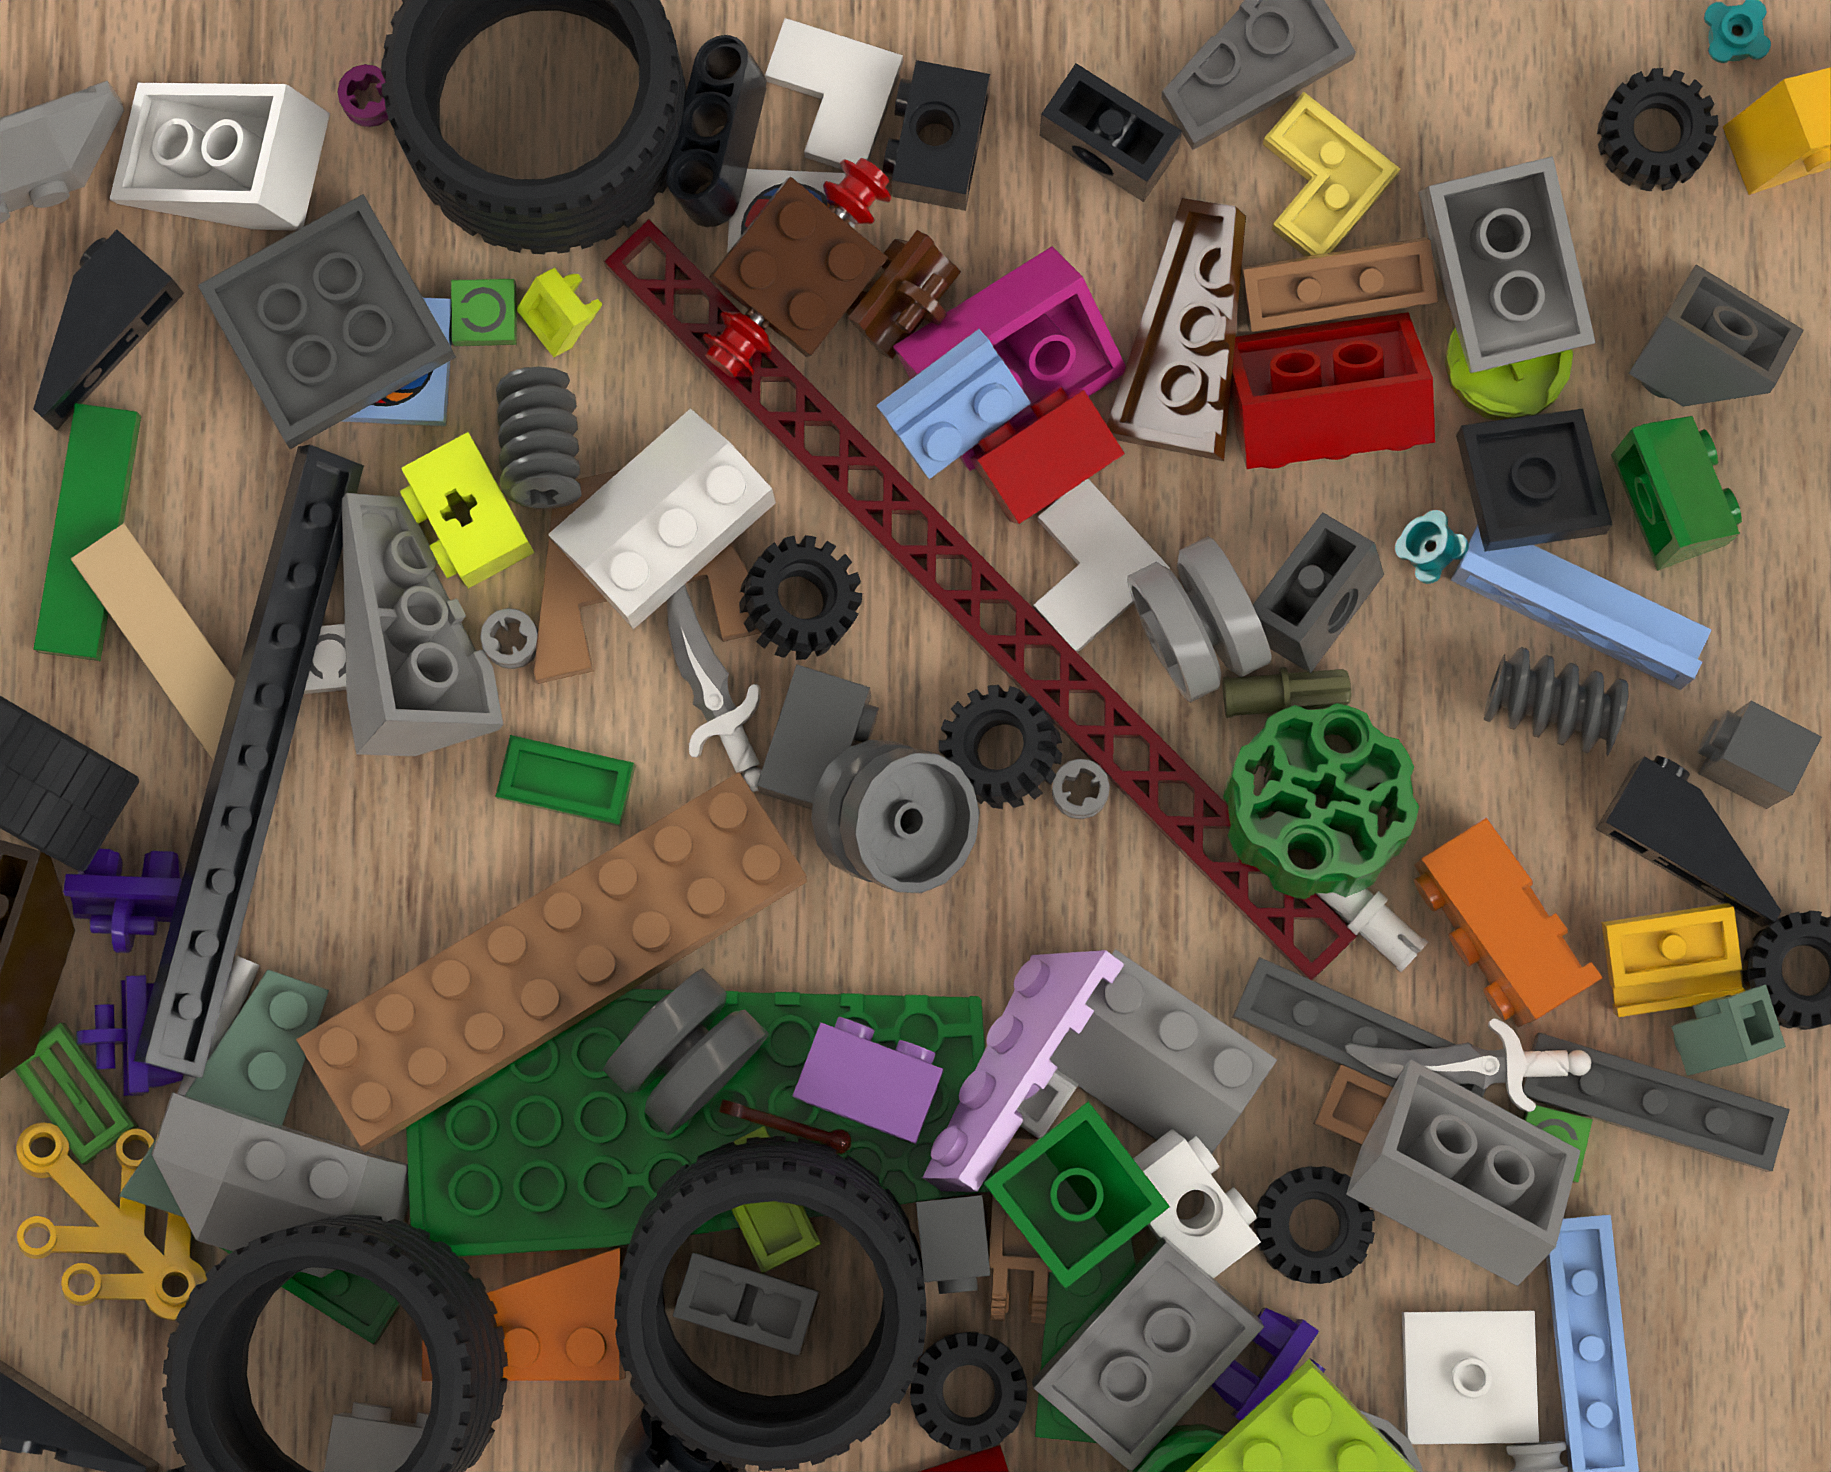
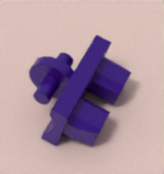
M99 849L86 870L78 871V874H66L63 892L65 896L71 897L74 917L76 919H91V933L111 934L113 949L116 953H130L134 946L135 935L156 936L158 922H171L183 878L182 864L178 854L175 852L150 851L146 853L142 876L132 877L121 876L123 861L120 853L111 849Z
M146 975L126 976L125 980L120 981L121 1028H115L114 1004L95 1005V1029L76 1031L77 1045L95 1046L96 1070L116 1069L115 1045L122 1044L123 1096H143L149 1092V1088H158L183 1081V1075L134 1061L154 983H146Z
M1263 1307L1257 1317L1262 1321L1264 1328L1252 1341L1270 1353L1272 1357L1258 1376L1234 1360L1211 1385L1218 1395L1235 1409L1231 1415L1239 1421L1243 1420L1288 1379L1292 1370L1320 1332L1303 1319H1297L1296 1322H1293L1288 1317ZM1310 1359L1323 1373L1325 1372V1368Z

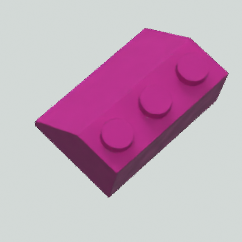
M1053 246L946 312L947 316L940 325L930 322L893 346L911 380L968 336L980 329L990 340L993 348L1030 400V405L1059 386H1062L1067 394L1074 389L1085 390L1089 397L1122 376L1126 368L1083 276ZM1030 405L1008 420L1014 429L1035 416ZM978 443L960 456V459L969 471L975 469L970 458L982 451Z

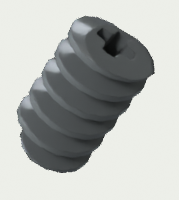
M537 366L517 369L500 379L496 387L497 402L499 404L497 418L500 426L498 441L501 448L499 463L503 471L500 476L501 491L509 500L521 506L536 509L565 507L577 502L582 496L580 483L575 480L580 474L579 461L574 458L579 452L578 439L573 436L578 430L577 417L572 414L577 407L576 396L566 389L570 382L568 374L556 368Z
M1520 647L1508 662L1505 661V654L1502 657L1488 695L1484 720L1490 722L1501 707L1508 709L1509 729L1515 730L1523 718L1529 715L1532 716L1534 737L1539 738L1549 724L1554 723L1557 724V744L1564 746L1576 730L1581 732L1582 752L1588 754L1601 738L1606 740V755L1608 757L1619 733L1629 698L1628 683L1626 680L1619 678L1604 693V676L1601 672L1595 670L1579 685V668L1574 663L1567 664L1559 675L1555 677L1554 659L1549 655L1542 656L1534 668L1530 669V653L1527 648Z

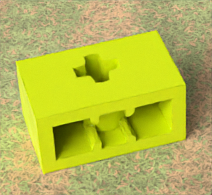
M469 432L401 468L410 485L400 490V493L417 524L429 519L440 540L429 546L447 579L458 573L469 589L535 553ZM461 501H464L466 506L471 509L470 516L473 522L463 527L455 518L456 513L452 507Z

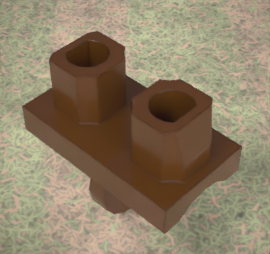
M916 230L909 241L894 239L883 253L888 257L881 266L884 269L883 274L872 288L866 286L846 311L849 315L847 319L882 355L892 360L897 354L893 346L913 334L924 319L936 325L941 324L947 313L938 301L961 273L957 266L938 250L934 241L927 234Z

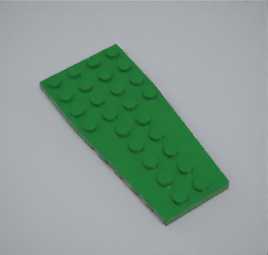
M632 989L406 1127L410 1225L429 1232L430 1240L434 1242L443 1241L452 1248L451 1251L458 1257L629 1245L636 1224L647 1204L657 1196L658 1189L685 1164L690 1166L696 1163L699 1155L733 1142L763 1126L770 1137L786 1136V1141L797 1143L799 1138L811 1140L813 1143L823 1146L827 1145L836 1149V1154L844 1159L847 1156L852 1157L868 1171L870 1170L879 1178V1185L884 1189L888 1188L900 1205L990 1192L984 1182L977 1192L940 1191L922 1178L932 1159L931 1149L938 1135L947 1128L960 1102V1089L968 1076L976 1070L985 1051L982 1001L978 996L946 997L928 995H864L855 993L804 994L800 992L757 993L726 991L727 998L724 1007L706 1029L710 1031L732 1012L745 1009L769 1035L753 1056L707 1104L677 1131L667 1135L644 1112L649 1095L666 1075L662 1073L640 1092L627 1094L602 1070L609 1058L624 1042L629 1032L641 1018L662 998L674 991L666 989ZM838 1017H842L875 1030L871 1042L896 1050L899 1040H903L936 1053L932 1065L942 1068L944 1072L916 1145L799 1101L793 1097L820 1022L835 1027ZM993 1170L990 1171L985 1180L993 1175ZM804 1206L809 1218L826 1216ZM730 1209L715 1215L690 1235L738 1229L740 1226Z

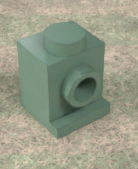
M1766 985L1758 986L1732 996L1726 995L1693 1005L1696 1018L1671 1026L1674 1033L1675 1046L1681 1055L1687 1076L1746 1062L1786 1047Z

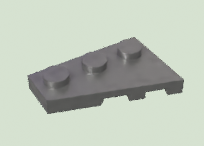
M1244 0L1239 6V10L1222 29L1203 45L1164 88L1161 99L1179 129L1182 130V134L1191 149L1194 150L1354 60L1356 51L1325 0Z

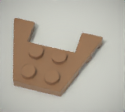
M620 470L576 479L580 483L582 496L575 503L552 509L549 533ZM550 537L548 539L534 666L535 679L538 684L594 672L581 608L607 602L603 595ZM731 543L686 582L690 583L709 579L723 642L761 633L758 628L749 633L744 625L749 613H740L739 602L745 594L740 592L743 581L749 573Z

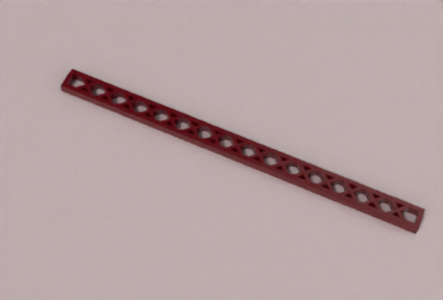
M650 219L604 261L605 267L978 647L1027 696L1030 694L1044 708L1055 722L1054 724L1091 761L1101 766L1108 779L1303 977L1313 980L1357 937L1316 894L1305 900L1298 898L1306 908H1294V897L1283 894V908H1257L1248 899V874L1264 873L1255 866L1242 863L1239 857L1238 862H1212L1203 853V828L1230 829L1228 805L771 342L772 352L770 354L757 351L753 354L752 368L755 372L753 376H748L740 371L735 378H732L707 359L705 354L710 346L708 345L707 349L697 338H703L704 334L720 336L726 326L725 324H719V312L740 311ZM651 243L666 258L665 280L638 279L626 265ZM676 269L687 280H676ZM654 294H665V306ZM676 294L703 295L709 301V323H681L675 317ZM762 356L774 368H762ZM740 382H752L751 393ZM762 382H789L796 390V412L768 411L761 404ZM806 401L817 412H806ZM784 426H795V438ZM805 426H832L840 434L839 456H812L805 449ZM849 444H850L862 457H860V456H849ZM827 470H839V482ZM849 470H875L884 479L883 501L855 500L848 492ZM893 489L905 501H893ZM870 514H883V527ZM892 514L920 515L928 523L927 545H900L892 537ZM937 533L949 546H936ZM915 559H927V572ZM936 559H963L972 568L971 590H944L936 582ZM980 578L994 591L980 590ZM958 603H971V616ZM980 603L1008 604L1016 613L1015 635H988L980 626ZM1025 623L1037 635H1025ZM1002 648H1015V661ZM1024 648H1051L1060 657V680H1033L1024 671ZM1069 667L1083 681L1069 680ZM1046 693H1059V706ZM1069 693H1095L1104 702V726L1077 725L1069 717ZM1114 713L1127 726H1114ZM1091 738H1104V751ZM1114 738H1140L1149 747L1148 771H1122L1113 762ZM1159 759L1171 771H1159ZM1135 783H1148V796ZM1158 783L1185 784L1193 792V817L1167 816L1158 807ZM1204 804L1217 817H1203ZM1179 828H1193V842ZM1225 874H1238V888ZM1269 919H1283V933ZM1294 920H1319L1336 937L1312 963L1294 945Z

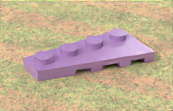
M1106 950L1031 956L1030 960L1021 967L1015 977V990L1003 1015L994 1022L988 1032L987 1047L976 1070L968 1076L960 1089V1102L947 1128L938 1135L931 1149L932 1159L922 1177L940 1191L977 1192L1023 1122V1117L1017 1111V1108L1023 1100L1032 1097L1040 1088H1045L1058 1068L1051 1063L1050 1057L1069 1030L1080 1034L1094 1012L1085 1003L1101 979L1111 984L1113 983L1124 963Z

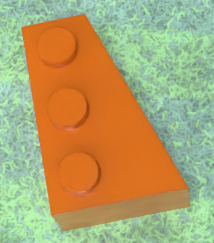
M1487 818L1414 864L1420 876L1413 879L1419 894L1433 912L1442 908L1455 928L1454 931L1448 934L1453 947L1467 966L1470 967L1474 963L1478 964L1490 985L1483 988L1484 994L1496 1014L1503 1021L1512 1017L1517 1027L1535 1021L1603 978L1592 962L1583 967L1580 965L1562 937L1568 933L1567 927L1556 913L1552 916L1548 915L1530 887L1533 885L1532 879Z
M620 1247L486 1293L490 1302L493 1301L498 1312L494 1314L497 1327L502 1326L505 1336L503 1342L505 1352H507L508 1366L503 1368V1378L508 1379L507 1381H617L626 1378V1371L623 1369L616 1342L615 1331L618 1325L614 1315L616 1292L627 1248ZM422 1339V1381H432L427 1347Z

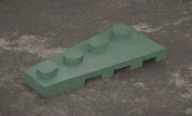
M267 970L206 1062L203 1077L195 1078L185 1096L283 1125L306 1059L296 1039L317 1027L329 990ZM154 1141L118 1196L184 1217L151 1155L155 1144Z

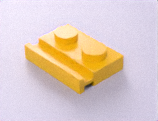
M1729 903L1601 922L1609 984L1612 986L1613 1013L1617 1017L1691 1007L1726 995L1732 996L1745 991L1742 987L1740 972L1742 964L1734 906Z

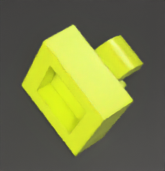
M555 267L534 279L516 309L553 358L574 346L585 327L593 321L602 307L599 299L584 305L577 297L575 291L583 280L579 274H569L563 278Z

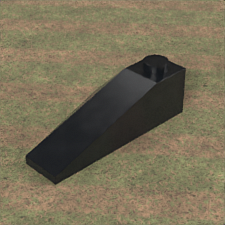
M0 1360V1449L20 1454L23 1452L42 1455L43 1450L56 1452L54 1459L57 1461L104 1472H158L160 1463Z

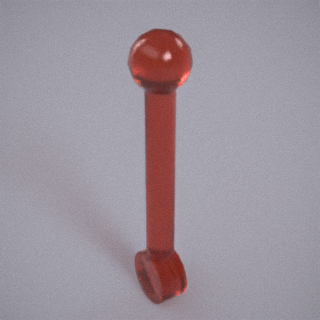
M722 1100L719 1110L721 1113L826 1144L836 1149V1154L839 1155L846 1153L851 1147V1136L843 1129H835L828 1132L728 1100Z

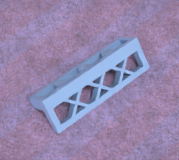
M1478 524L1469 541L1468 551L1460 559L1451 578V581L1680 690L1695 679L1702 664V661L1698 660L1711 632V629L1535 545L1484 552Z

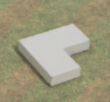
M787 18L784 19L765 78L769 83L822 99L804 150L805 158L842 169L840 162L843 159L855 164L860 158L870 160L903 64V55Z
M1089 479L1061 496L1038 516V522L1078 566L1033 605V608L1078 653L1134 603L1127 583L1128 575L1155 562L1160 563L1169 570L1170 567Z

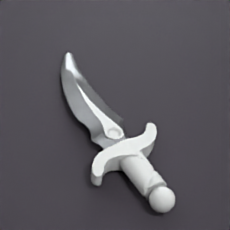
M684 584L667 599L668 630L675 661L681 676L690 684L693 690V705L702 711L707 720V723L697 728L691 736L689 754L692 757H699L706 740L713 735H719L736 773H742V777L752 792L759 791L757 784L762 770L755 767L760 763L742 725L757 710L761 699V688L757 684L751 685L745 700L738 707L732 702L728 691L729 673L715 655L696 617L686 584Z
M1498 1019L1489 1021L1488 1027L1501 1039L1504 1049L1484 1050L1475 1047L1469 1042L1448 1047L1412 1050L1374 1048L1354 1043L1345 1045L1348 1054L1374 1071L1395 1079L1399 1078L1405 1065L1412 1059L1458 1085L1469 1083L1485 1089L1491 1084L1506 1082L1507 1094L1512 1103L1526 1112L1534 1111L1536 1105L1523 1092V1077L1568 1076V1072L1581 1076L1590 1070L1592 1063L1590 1056L1582 1050H1575L1569 1054L1567 1050L1523 1051L1520 1040L1514 1030Z

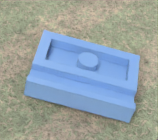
M978 329L876 406L919 468L930 479L979 443L978 441L1030 405L1031 402L1004 361L993 348L990 340Z

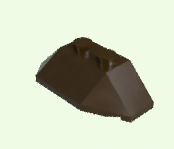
M0 840V1079L35 1054L75 934V928L52 858L39 850Z

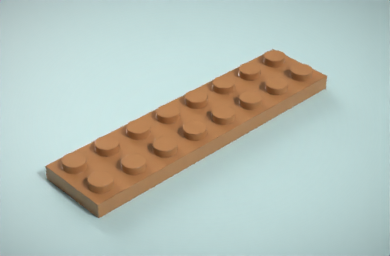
M740 772L299 1037L296 1041L360 1148L365 1153L807 883V876Z

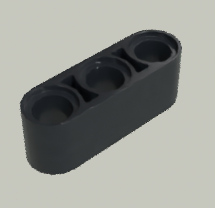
M730 35L716 36L706 41L695 57L684 100L679 134L672 149L667 169L666 182L670 192L689 218L697 225L703 227L719 226L727 222L736 212L766 94L767 81L763 72L745 44L737 37ZM738 70L732 77L724 79L729 73ZM724 126L719 133L710 136L715 129ZM711 183L704 191L695 194L702 185Z

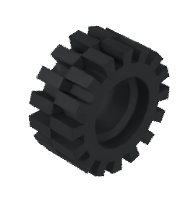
M1652 68L1648 76L1644 77L1642 71L1631 76L1627 84L1622 82L1615 90L1602 112L1603 116L1598 123L1597 134H1601L1602 137L1598 143L1600 155L1607 153L1609 156L1606 163L1607 168L1611 173L1616 169L1624 173L1620 181L1629 186L1633 180L1642 182L1640 190L1652 191L1655 185L1661 184L1662 191L1672 189L1680 180L1682 183H1685L1701 167L1714 147L1717 136H1714V132L1719 125L1718 115L1711 116L1710 113L1715 104L1710 95L1702 99L1698 94L1703 86L1696 79L1689 86L1682 82L1685 74L1683 72L1674 70L1670 77L1663 76V68ZM1657 108L1671 113L1680 126L1681 136L1679 143L1672 149L1662 152L1645 148L1637 140L1634 132L1635 118L1641 112Z
M795 535L785 537L779 546L775 542L765 549L761 557H758L741 586L740 592L745 594L739 602L740 613H749L748 618L744 622L747 631L750 633L758 628L762 634L756 642L764 649L770 641L775 643L778 647L774 655L783 658L790 651H796V660H806L813 651H815L817 657L826 653L832 645L835 646L852 626L859 614L855 611L862 604V593L855 592V589L861 583L859 574L856 572L848 575L846 571L852 561L846 554L838 561L831 556L836 546L829 541H826L821 549L816 548L815 536L805 535L799 544H796ZM790 577H802L812 582L822 594L823 607L821 613L808 619L797 618L788 613L779 601L778 588L780 583Z
M989 685V694L982 695L978 689H975L967 694L971 700L967 706L963 707L957 701L951 708L956 718L953 722L944 719L941 730L947 735L946 740H939V752L946 759L960 766L974 787L978 803L982 804L985 801L992 808L1003 809V802H1008L1013 808L1024 805L1023 796L1029 794L1035 800L1043 794L1038 788L1043 780L1052 784L1056 777V774L1051 769L1053 763L1061 765L1062 753L1057 748V744L1062 743L1060 732L1053 725L1055 723L1053 719L1030 694L1025 696L1020 689L1009 686L1008 692H1006L999 685ZM998 725H1011L1019 729L1023 737V750L1014 764L1004 769H990L982 765L978 755V747L981 738L988 730Z
M1810 910L1805 913H1799L1798 911L1778 918L1776 922L1758 931L1752 939L1755 941L1753 946L1746 949L1743 960L1748 961V968L1742 971L1743 982L1749 981L1751 989L1762 985L1767 986L1777 1020L1780 1021L1779 1026L1789 1029L1797 1027L1800 1030H1807L1831 1024V916H1821L1822 912ZM1796 946L1813 947L1821 952L1827 960L1829 966L1828 981L1825 987L1815 995L1806 996L1798 994L1791 990L1783 979V960L1786 954Z
M1308 1166L1289 1171L1280 1178L1275 1179L1268 1186V1190L1261 1196L1257 1204L1258 1211L1257 1219L1254 1221V1229H1256L1257 1237L1261 1241L1258 1244L1259 1250L1264 1253L1267 1262L1273 1269L1278 1270L1284 1277L1293 1281L1307 1284H1324L1346 1277L1353 1272L1352 1270L1358 1264H1362L1368 1255L1366 1252L1369 1245L1373 1244L1375 1233L1372 1232V1221H1375L1374 1211L1370 1210L1369 1206L1346 1195L1351 1177L1347 1174H1341L1333 1168ZM1309 1199H1317L1329 1204L1336 1212L1339 1220V1231L1336 1239L1330 1246L1320 1251H1310L1299 1246L1292 1238L1289 1229V1220L1293 1210L1301 1202Z
M978 1332L954 1333L945 1336L931 1345L917 1363L918 1369L913 1381H911V1406L919 1425L937 1443L939 1442L949 1449L956 1451H982V1449L994 1447L1001 1443L1019 1425L1027 1405V1380L1023 1367L1015 1354L998 1339ZM965 1365L977 1366L986 1371L995 1387V1395L991 1406L984 1413L975 1417H962L955 1414L949 1409L943 1397V1385L947 1376L956 1368Z

